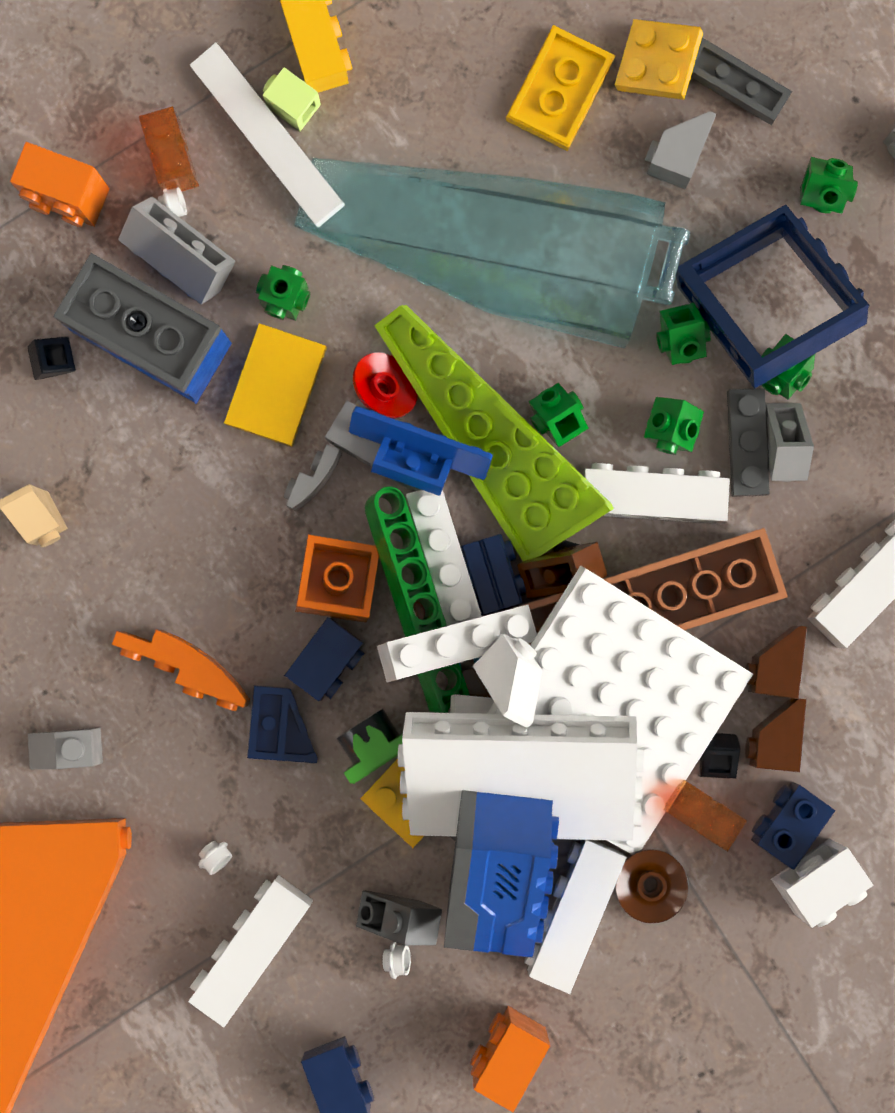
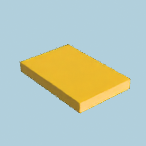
M553 25L506 116V121L568 151L616 55Z
M259 323L224 423L228 426L293 447L327 349L326 345Z

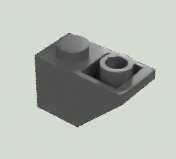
M362 891L356 927L404 946L436 945L442 909L415 899Z

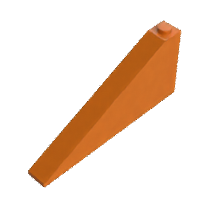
M126 818L0 823V1113H10L125 859L126 849L131 848L132 832L130 827H126Z

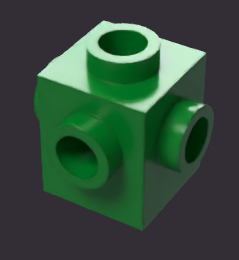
M811 157L800 187V205L813 207V209L821 213L836 212L842 214L846 202H852L857 191L858 181L853 178V166L836 158L824 160Z
M271 265L268 275L262 274L256 288V294H259L258 299L262 307L265 308L264 312L280 320H284L287 317L296 321L299 311L303 312L310 298V291H308L309 288L306 280L301 277L302 272L287 265H283L281 269ZM280 285L287 287L285 293H277Z
M695 303L659 311L661 331L656 332L657 344L661 353L666 352L672 365L690 363L693 360L707 357L706 342L711 341L710 329L707 321L703 320Z
M785 334L773 349L767 348L761 357H765L794 339ZM815 354L762 384L763 388L773 395L780 394L789 400L796 390L801 392L809 383L812 377L811 371L814 369Z
M559 383L545 389L538 396L528 401L534 413L530 420L541 436L546 433L558 447L589 429L581 412L584 407L574 391L567 393Z
M656 397L647 421L644 438L655 443L656 450L666 454L676 455L677 450L692 452L696 438L699 435V427L704 411L685 400Z

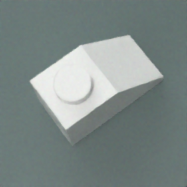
M502 634L473 665V668L501 714L528 728L534 719L542 669L534 659L536 656L535 650L522 639L515 641Z

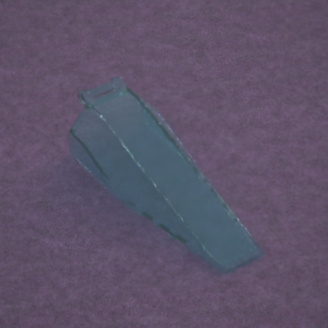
M320 158L312 159L313 165L344 202L345 206L319 228L303 208L299 206L294 224L295 227L338 246H344L360 256L380 262L389 269L396 272L400 271L417 279L418 282L436 287L449 293L450 296L488 313L625 349L630 340L643 299L664 305H671L673 303L675 292L672 291L683 246L688 244L691 233L689 230L681 227L663 225L665 202L630 193L524 177ZM658 240L669 242L658 287L649 286L647 282Z

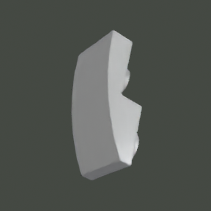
M326 444L324 452L318 450L312 462L311 470L315 472L313 477L299 472L297 480L291 478L284 494V498L288 499L286 504L288 508L297 511L316 496L338 465L342 456L340 449Z

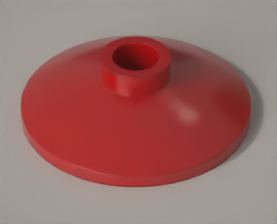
M381 352L370 353L356 364L353 372L354 389L360 401L369 410L396 419L405 416L414 408L418 394L394 356Z

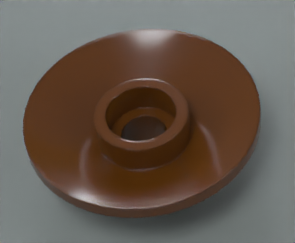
M649 849L639 851L625 860L615 884V890L620 905L631 917L644 923H660L674 917L682 909L688 895V879L682 865L673 856L660 850ZM648 878L656 880V887L651 891L644 889V882Z

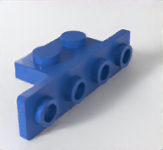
M356 406L352 412L349 432L381 444L372 465L371 472L438 496L441 495L450 469L481 480H485L493 458V455L489 452L449 439L444 435L423 430L410 423L389 418L373 410Z

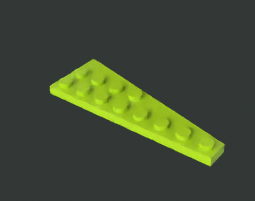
M400 305L374 325L442 434L449 439L478 447L493 455L485 480L470 475L469 477L522 561L545 554L614 509L611 502L407 305Z

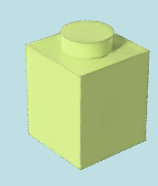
M285 67L278 75H272L263 88V98L267 107L299 132L321 105L318 92Z

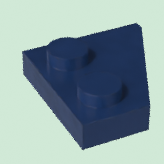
M254 685L247 758L317 763V755L290 688Z

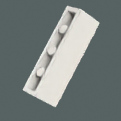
M593 463L591 469H585L582 473L614 507L612 511L604 515L606 517L723 524L728 520L730 478H720V472L703 470L698 471V476L684 475V469L664 468L663 473L660 474L648 473L649 467L627 466V471H615L611 464Z
M424 490L406 494L447 626L482 617L443 490L440 496Z
M895 520L887 526L885 532L888 535L879 544L873 542L861 553L860 557L863 561L854 570L849 567L836 579L835 583L838 587L830 595L827 593L822 594L810 607L813 612L807 619L837 648H847L895 599Z
M528 604L378 645L377 649L386 682H391L481 657L502 634L515 641L522 639L527 643H532L537 633Z
M581 840L580 843H573L567 857V862L571 863L566 877L560 875L553 891V896L557 897L552 911L548 910L547 919H541L544 920L542 943L535 944L533 958L526 957L524 961L525 964L529 965L527 969L529 977L568 994L571 993L627 858L623 852L595 840Z
M279 875L273 883L267 879L254 896L259 901L252 913L246 909L243 911L232 927L238 931L230 943L224 939L211 956L216 961L215 965L209 973L202 969L189 987L195 993L188 1002L222 1027L226 1026L313 902V899Z

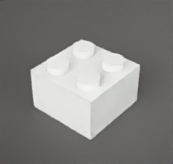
M828 839L806 854L794 870L787 867L771 878L793 913L811 928L816 925L818 927L827 925L836 918V911L846 904L852 906L859 903L867 896L866 890L874 886L848 847L831 839Z

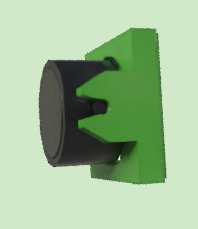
M383 709L377 711L337 738L353 763L344 772L350 784H355L398 756V746L403 744V732L401 734L397 732Z

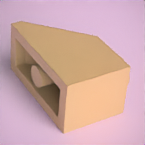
M28 484L0 499V509L28 544L36 546L40 544L41 547H46L61 538L59 533L68 529L48 491Z

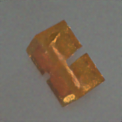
M174 107L139 116L146 144L151 152L149 154L155 175L162 191L164 188L169 190L179 187L182 192L199 187L181 121Z
M684 779L676 787L663 809L727 852L747 820Z

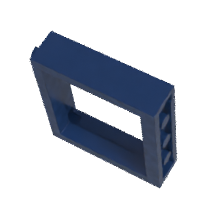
M786 204L675 268L678 289L689 303H695L703 320L707 321L712 334L754 389L867 324L868 307L870 305L864 299V291L860 288L856 289L852 285L845 268L840 263L835 264L828 256L827 248L822 240L819 238L814 239L809 233L802 217L798 219ZM784 238L843 312L762 358L704 282L777 240Z

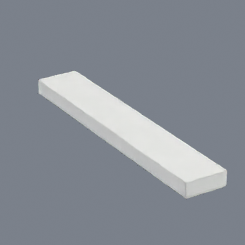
M216 42L190 64L198 77L318 228L345 206L344 202Z

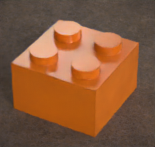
M25 142L10 183L20 192L19 197L28 201L31 209L45 215H49L50 211L61 214L62 220L77 227H82L83 223L95 227L110 189L94 166L29 142Z
M308 534L295 612L366 623L370 617L379 559L376 546Z
M508 1006L504 1014L498 1012L494 1017L488 1030L491 1033L490 1039L485 1047L481 1044L478 1046L470 1065L473 1066L471 1075L473 1076L474 1090L507 1110L514 1112L550 1048V1042L546 1027Z

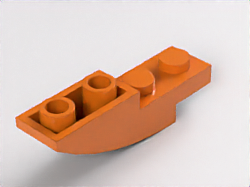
M155 630L152 641L125 631H116L112 645L122 648L120 655L140 661L141 657L145 656L155 660L154 667L170 673H174L176 668L180 669L175 683L184 686L183 693L199 699H203L204 694L218 698L216 705L232 711H237L238 706H248L250 698L241 685L221 664L197 646L164 630Z

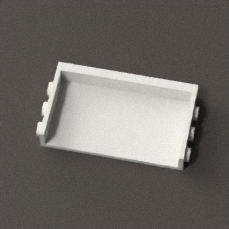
M406 712L402 736L403 744L398 746V767H405V771H401L400 793L407 794V798H403L402 817L403 820H409L410 835L456 836L462 790L553 800L552 816L559 817L557 839L633 841L634 826H641V803H635V799H642L643 778L642 776H636V772H644V749H637V716L534 714L533 723L526 728L504 717L502 714Z

